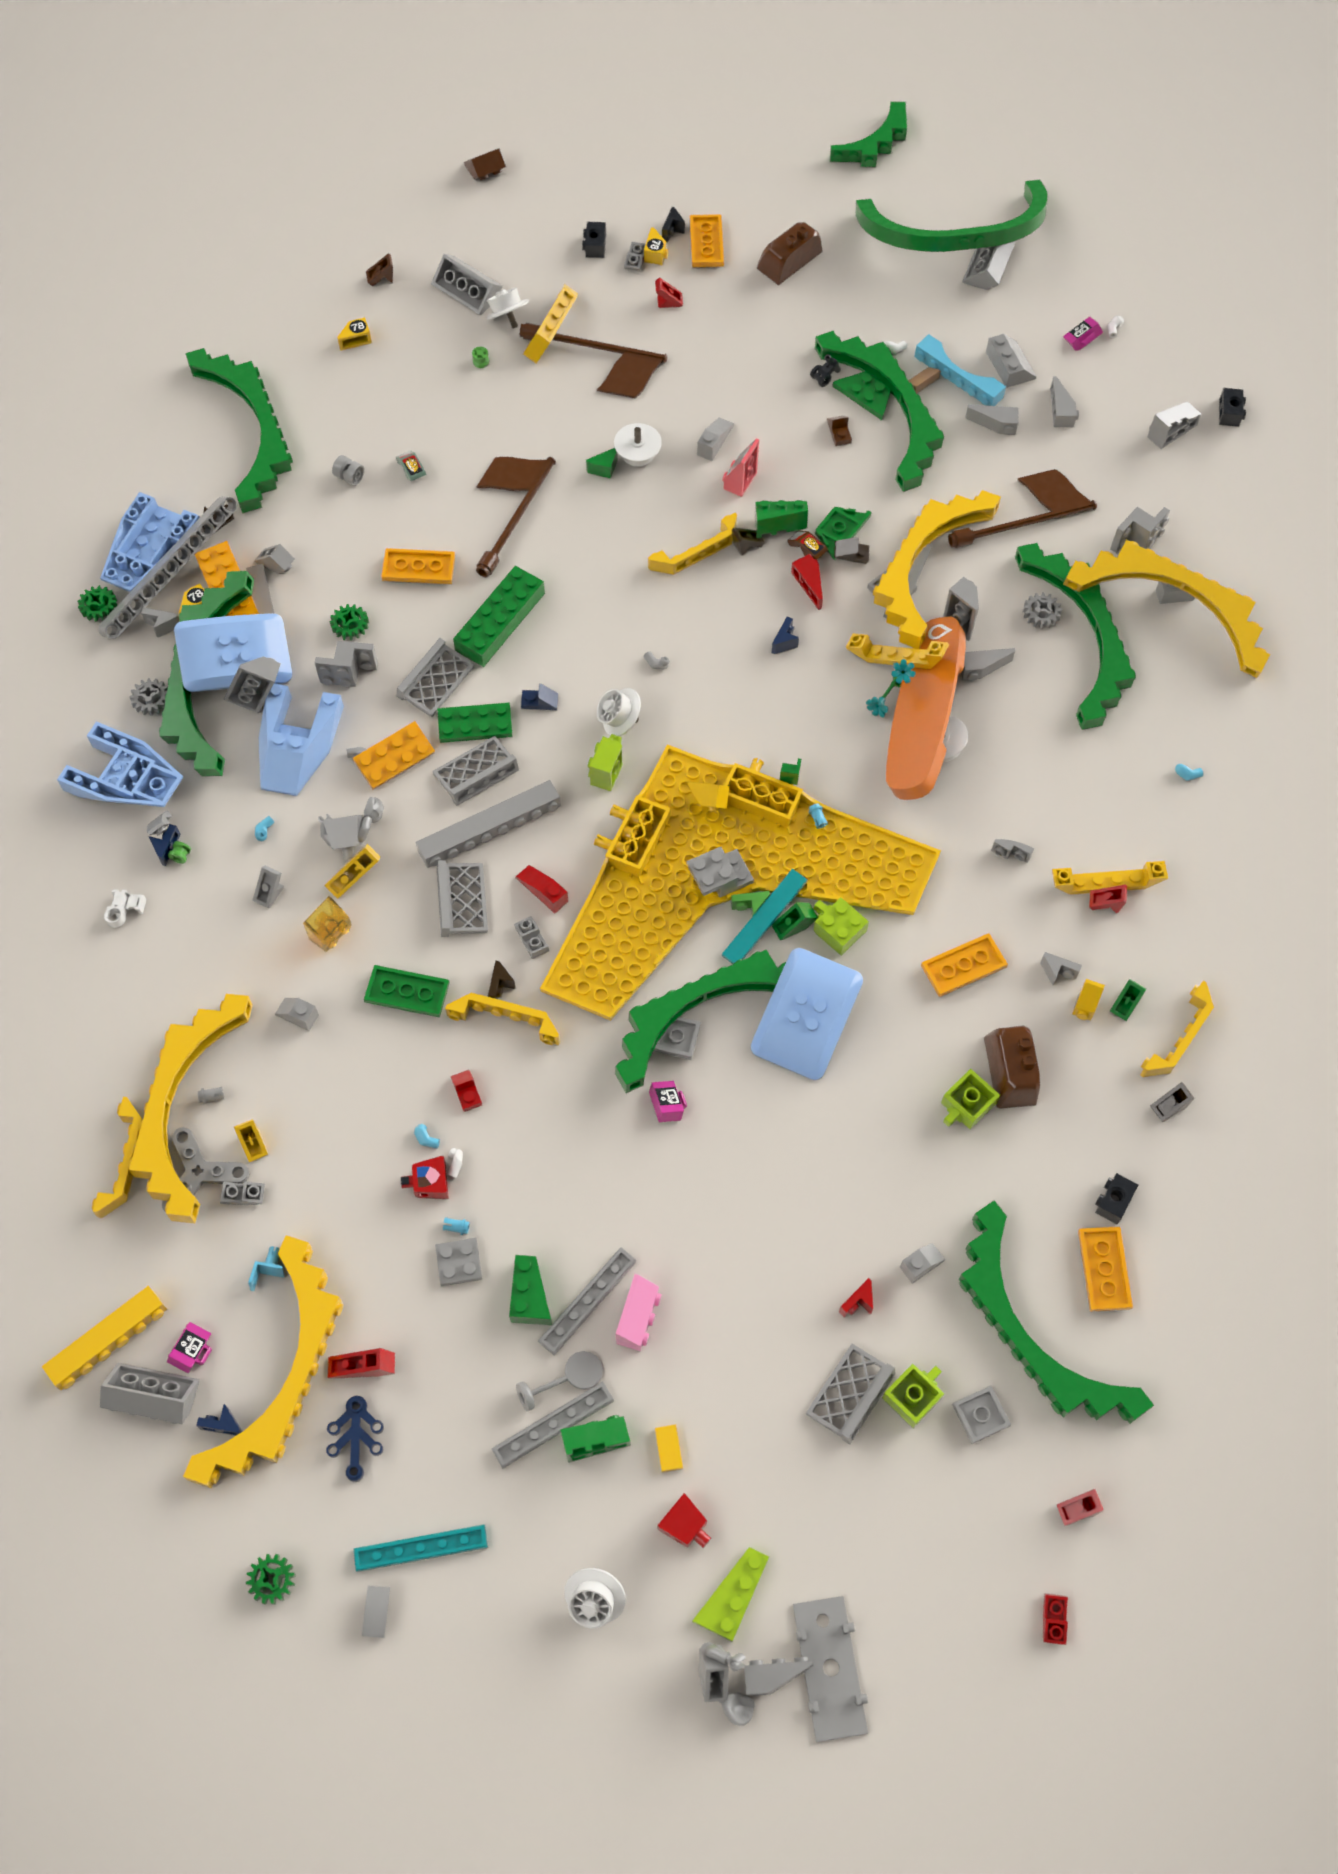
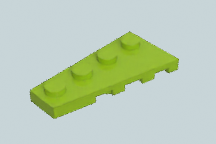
M749 1547L692 1622L733 1642L769 1556Z

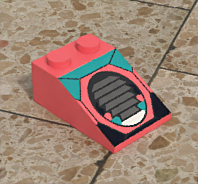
M756 438L736 460H733L729 472H725L722 479L724 490L740 497L743 496L757 474L759 439Z

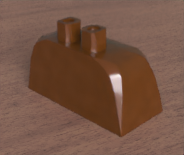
M805 222L796 223L766 246L758 261L757 270L777 285H780L823 252L819 232Z
M1023 1025L993 1030L984 1037L993 1089L1001 1095L996 1107L1003 1109L1035 1106L1040 1091V1073L1030 1029Z

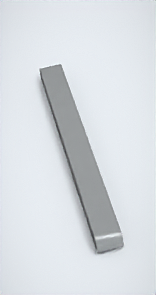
M219 497L103 620L98 629L101 636L115 639L142 612L143 607L145 608L233 514L237 508L235 499L232 497ZM225 501L228 502L227 509L224 507ZM214 513H216L217 519L215 521L213 520ZM203 525L205 526L204 533L201 532V527ZM191 538H193L194 544L192 546L190 545ZM180 550L182 551L181 558L178 557V552ZM167 563H170L171 565L169 571H167L166 569ZM156 575L159 577L158 583H155L154 580ZM145 587L147 589L146 596L143 595V589ZM134 600L136 605L132 609L131 602ZM123 613L124 619L120 622L119 615ZM109 626L112 627V632L110 634L107 633V628Z

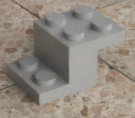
M1136 507L1117 528L1110 550L1116 553L1123 547L1126 540L1134 541L1140 547L1150 549L1155 543V539L1163 535L1164 527L1169 521L1168 515L1170 510L1164 507L1153 517L1139 507Z
M338 641L334 659L315 658V667L320 683L342 685L344 687L356 686L359 668L364 670H377L378 668L374 644Z
M718 847L686 863L703 896L716 891L719 897H723L754 883V879L737 849L725 854L722 847Z

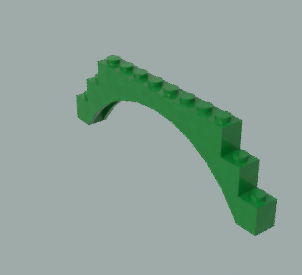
M834 331L816 336L814 348L822 360H825L826 355H830L838 363L845 364L862 372L866 371L891 388V394L900 404L905 414L910 433L909 447L897 468L895 480L903 492L921 486L922 478L924 477L922 470L932 466L934 459L933 451L942 448L944 434L937 427L935 419L930 416L928 408L921 402L919 394H916L912 383L906 378L905 372L899 367L897 359H894L890 348L884 342L866 347L859 336L841 342L840 337Z
M205 348L187 352L185 355L193 377L215 382L233 391L249 405L260 423L261 436L257 458L247 476L235 489L242 514L262 508L260 502L263 500L262 493L277 489L275 483L278 481L277 475L292 471L290 463H293L291 454L286 452L288 450L286 441L281 439L284 438L281 428H277L279 423L276 415H272L274 413L272 404L267 402L270 401L267 391L263 392V389H265L263 380L258 379L260 377L258 367H254L252 361L235 365L234 360L230 361L228 354L212 359L210 354H206Z
M1038 543L1018 546L1015 559L1019 570L1043 579L1060 589L1085 614L1095 633L1100 659L1098 678L1092 691L1079 705L1076 717L1081 730L1102 726L1107 717L1106 709L1117 707L1121 699L1120 690L1131 688L1136 679V674L1131 669L1129 656L1125 654L1123 641L1118 637V629L1112 622V614L1107 610L1106 600L1100 592V585H1094L1080 592L1063 585L1072 566H1069V561L1065 559L1063 553L1044 556L1043 550L1039 548Z
M247 571L227 572L224 588H205L201 599L202 604L182 605L179 622L225 617L232 609L252 595L253 577ZM175 644L170 677L168 678V690L165 695V707L162 711V724L159 728L160 737L167 744H177V753L184 760H194V770L202 777L223 776L225 758L208 744L198 728L193 714L191 692L187 691L183 686Z
M767 950L757 951L744 960H737L731 966L721 967L711 975L706 974L693 983H686L680 989L670 990L660 998L655 997L642 1006L637 1005L629 1011L628 1020L635 1033L630 1032L622 1038V1048L629 1060L624 1059L615 1066V1075L625 1093L644 1086L648 1062L658 1041L679 1017L704 1001L725 994L744 991L773 992L786 962L777 967Z
M992 1201L976 1212L972 1218L974 1227L977 1231L982 1232V1234L969 1242L965 1249L968 1258L972 1262L975 1261L976 1264L960 1275V1287L964 1292H968L971 1295L975 1307L984 1312L988 1324L996 1328L999 1332L1000 1340L1004 1344L1007 1343L1012 1349L1013 1357L1017 1361H1021L1025 1367L1026 1374L1029 1378H1034L1038 1384L1039 1391L1043 1396L1049 1398L1052 1402L1051 1406L1057 1414L1065 1417L1083 1403L1087 1414L1092 1418L1094 1417L1097 1421L1117 1407L1121 1418L1131 1424L1154 1406L1141 1387L1108 1385L1085 1378L1065 1368L1035 1343L1014 1314L1004 1289L1000 1267L1001 1239L1007 1216L996 1201Z

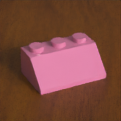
M634 1274L616 1331V1344L641 1351L642 1345H647L649 1334L646 1332L648 1326L653 1325L656 1315L653 1313L654 1306H659L662 1294H659V1286L637 1274Z

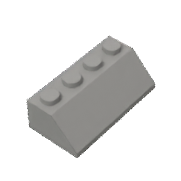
M1016 241L999 246L975 249L962 282L985 290L996 287L1000 283Z
M443 254L431 283L480 315L490 307L487 300L495 296L496 292L500 291L503 287L462 260L448 254Z
M263 656L241 664L224 700L259 713L276 680L281 663L273 658Z
M117 1363L101 1385L100 1408L168 1421L173 1424H183L191 1411L199 1379Z

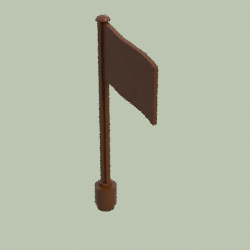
M531 323L521 324L519 336L523 337L524 340L531 341L540 325ZM557 333L552 339L554 341L622 354L613 365L606 380L597 388V391L635 399L645 389L655 370L662 362L666 363L668 359L666 353L659 354Z
M495 457L481 478L477 488L528 492L493 549L484 552L476 565V572L480 576L487 578L492 575L500 561L498 558L499 552L552 466L556 464V460L553 457H548L547 460Z
M1056 469L1020 477L1017 481L1027 487L1036 499L1051 512L976 531L971 530L969 527L952 531L948 535V542L951 548L972 545L973 540L976 538L1091 509L1096 510L1097 503L1095 500L1090 501L1081 494L1066 476Z

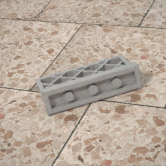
M441 638L436 641L397 687L398 698L407 700L430 717L434 716L438 708L444 704L474 668L472 662L445 645L446 641ZM447 652L452 655L453 660L443 661L442 656ZM463 663L468 667L465 670L457 671L456 664ZM454 664L455 671L445 672L444 665ZM433 666H441L442 673L432 674L431 669ZM456 675V682L447 684L446 676ZM443 677L444 684L434 685L433 678ZM431 678L432 685L421 686L422 679ZM445 688L446 694L444 696H436L435 689ZM422 690H433L434 697L423 698ZM413 691H420L421 698L413 699L409 695ZM435 701V707L430 710L425 707L424 702Z
M494 736L433 770V774L452 797L455 805L458 806L519 771V767L514 755H510ZM494 743L496 744V750H487L489 746ZM482 754L480 759H472V756ZM485 755H494L493 761L484 760ZM498 756H506L505 759L497 761ZM461 762L466 763L465 768H457L456 766ZM470 763L479 764L477 769H468ZM482 765H491L486 770H481ZM445 771L450 772L449 777H442L440 774ZM454 772L463 773L462 778H453ZM467 773L475 774L472 778L465 779ZM451 782L460 783L458 786L450 788Z
M438 860L437 883L441 937H449V934L487 933L483 863L446 864V860ZM449 869H457L461 874L455 879L450 875ZM470 869H479V875L475 879L467 873ZM463 876L471 881L466 887L459 882ZM455 884L462 889L458 895L451 891ZM473 884L480 888V892L477 895L469 890ZM465 892L472 897L467 904L460 899ZM456 901L463 906L459 912L452 908ZM474 901H477L482 906L478 912L470 907ZM466 909L474 915L469 921L461 916ZM457 918L465 923L461 928H453V922ZM478 918L483 922V927H475L471 923Z
M851 1344L807 1410L806 1415L842 1437V1440L846 1443L851 1444L896 1375L895 1367L888 1363L887 1365L859 1347ZM853 1351L861 1355V1363L850 1365L849 1357ZM875 1364L881 1368L877 1374L868 1376L866 1366ZM864 1366L866 1377L853 1379L851 1369ZM849 1370L851 1380L839 1382L837 1376L839 1372ZM867 1381L868 1389L866 1392L857 1393L855 1383ZM852 1384L854 1394L842 1396L840 1386ZM838 1387L840 1397L827 1400V1390ZM855 1398L857 1403L855 1409L845 1411L843 1401ZM841 1401L843 1412L830 1414L828 1404ZM826 1404L828 1415L818 1416L813 1413L817 1406ZM844 1416L845 1424L841 1430L833 1426L831 1418Z

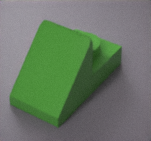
M769 891L731 895V908L738 911L751 908L753 917L768 899L770 893Z

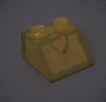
M330 896L303 922L309 940L325 952L335 947L338 939L342 935L347 934L352 926L349 916Z

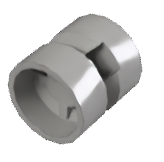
M340 455L333 464L332 474L355 486L362 480L365 468L346 456Z

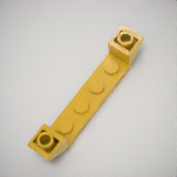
M566 284L561 288L535 336L523 352V355L534 363L539 361L578 296V293Z
M735 512L721 519V532L716 536L704 540L701 544L691 547L679 555H675L672 559H669L663 550L651 554L648 557V569L674 575L732 545L731 530L737 526V513Z
M853 633L846 645V649L868 663L894 665V663L900 664L901 660L904 659L907 661V665L913 663L915 668L932 669L943 658L949 644L948 642L931 641L927 650L874 645L868 635Z
M1165 861L1146 862L1143 869L1082 874H1072L1071 868L1052 869L1055 888L1070 895L1090 893V890L1124 884L1127 885V890H1140L1168 879Z
M1203 980L1200 986L1195 985L1190 992L1192 998L1189 1003L1199 1009L1194 1015V1018H1196L1194 1024L1189 1022L1184 1030L1187 1033L1184 1038L1180 1036L1175 1043L1176 1051L1174 1053L1170 1051L1165 1060L1155 1053L1151 1059L1146 1057L1141 1065L1143 1071L1140 1076L1149 1077L1171 1073L1214 1008L1207 982Z
M469 993L447 1004L445 1007L447 1016L455 1021H466L470 1007H472L476 1011L483 1012L484 1010L498 1017L502 1015L507 1016L513 1021H526L532 1026L541 1025L539 1037L543 1043L547 1045H559L560 1043L559 1033L545 1011L475 993Z
M123 1097L122 1102L118 1104L117 1114L123 1122L132 1123L128 1127L129 1138L128 1142L123 1146L124 1157L118 1166L119 1176L113 1185L114 1194L98 1192L97 1197L93 1199L92 1210L98 1218L105 1217L127 1202L133 1180V1175L128 1169V1162L133 1157L134 1141L138 1139L139 1124L143 1119L127 1097Z

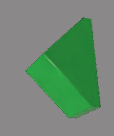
M615 447L587 459V473L611 479L618 461V453Z
M1129 979L1110 1012L1127 1021L1147 989Z

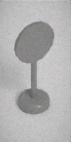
M576 1352L566 1362V1376L532 1391L525 1382L517 1383L516 1390L524 1409L528 1412L535 1407L534 1395L565 1381H569L571 1385L579 1389L592 1388L598 1384L602 1377V1364L598 1357L591 1352Z

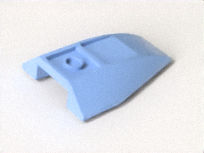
M139 492L120 521L100 579L131 592L200 518L199 515L187 510H183L181 515L158 506L154 497Z

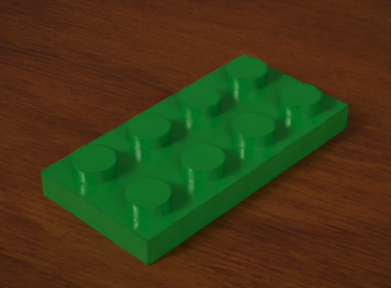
M510 702L438 708L440 743L490 739L494 736L496 738L513 737Z
M374 965L364 996V1002L440 1018L450 981L448 979Z

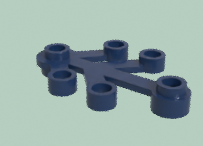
M353 1396L346 1403V1411L336 1421L328 1424L327 1431L332 1436L338 1435L341 1427L352 1418L351 1427L335 1443L327 1446L326 1453L331 1458L337 1457L340 1454V1450L351 1440L350 1465L346 1468V1477L351 1482H358L364 1476V1470L359 1465L360 1439L369 1447L372 1455L380 1456L383 1453L382 1444L375 1442L360 1427L361 1418L370 1425V1429L374 1434L382 1433L384 1425L367 1411V1402L363 1397ZM355 1403L360 1404V1407L357 1410H354L352 1408L353 1404ZM375 1424L381 1425L378 1431L373 1430ZM333 1425H337V1426H338V1429H337L336 1432H331V1431H330V1428H331ZM376 1445L380 1446V1451L377 1453L373 1452V1447ZM332 1447L337 1448L335 1454H330L329 1452ZM357 1468L358 1473L352 1476L350 1474L351 1470Z

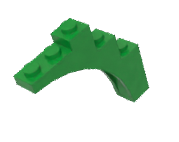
M890 101L887 119L879 129L868 137L848 144L831 145L830 162H860L861 167H876L878 154H891L893 140L906 141V102Z

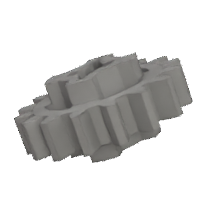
M1042 592L1041 596L1038 593H1035L1034 597L1030 595L1023 607L1024 618H1028V624L1033 622V627L1040 625V629L1044 625L1047 628H1050L1051 624L1055 626L1061 617V603H1056L1057 598L1052 599L1051 594L1045 596L1044 592Z
M148 678L147 682L141 680V685L135 684L136 690L132 689V695L130 696L133 708L138 713L142 711L143 715L149 712L153 716L155 711L159 714V709H164L165 695L168 687L165 686L163 681L158 682L156 678L153 682Z

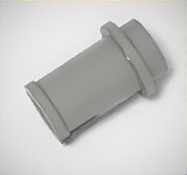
M201 1088V1091H198L199 1103L203 1102L206 1104L207 1101L224 1099L223 1088L207 1090Z

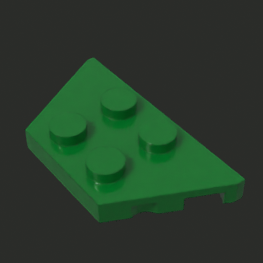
M866 371L833 382V388L880 420L883 419L891 393L890 387Z
M833 507L816 528V536L827 547L828 553L834 560H836L834 558L835 541L854 538L871 517V511L866 510V513L856 512V509Z

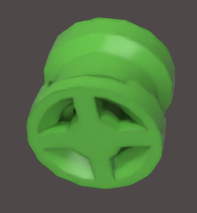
M476 347L472 350L473 365L477 368L487 367L489 364L488 350L485 347Z
M174 841L172 845L173 850L169 852L168 857L177 863L184 864L187 860V854H190L192 849L183 842Z

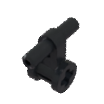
M830 355L825 356L826 363L823 366L817 365L810 372V376L818 381L820 387H825L830 383L832 379L831 374L834 371L836 373L841 371L838 361Z

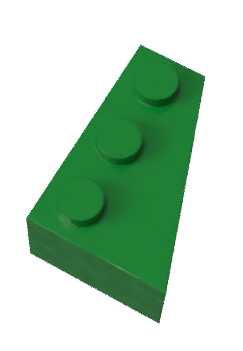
M763 500L755 502L756 538H761L762 534L767 533L776 535L777 531L782 530L791 532L807 528V501Z
M515 1255L509 1311L511 1323L552 1325L536 1256Z
M613 1415L606 1418L607 1420L591 1421L583 1425L560 1429L568 1463L631 1446L624 1416Z

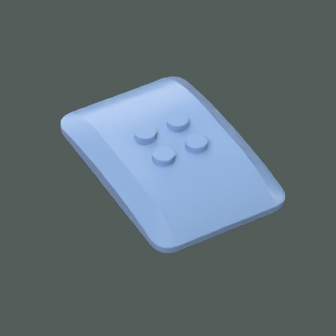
M251 614L178 622L174 627L184 688L189 692L229 689L241 664L263 656L273 658L281 663L274 684L286 683L292 677L284 624L278 614Z
M796 948L792 950L752 1040L751 1051L753 1054L809 1079L818 1080L822 1078L863 984L862 975L858 971L805 949Z

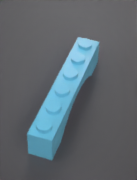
M928 334L916 345L915 358L931 368L939 369L941 371L940 375L979 400L983 405L995 406L1004 398L1006 390L1004 384L993 377L977 376L956 366L946 355L942 343Z

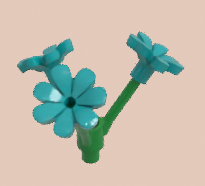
M904 659L901 660L900 664L894 663L893 668L895 671L891 672L893 681L886 692L879 699L873 697L866 701L867 709L869 711L873 710V716H878L879 714L883 718L889 709L884 705L885 699L892 688L901 687L903 680L905 683H910L911 679L909 677H915V671H911L914 668L913 663L907 665V661Z

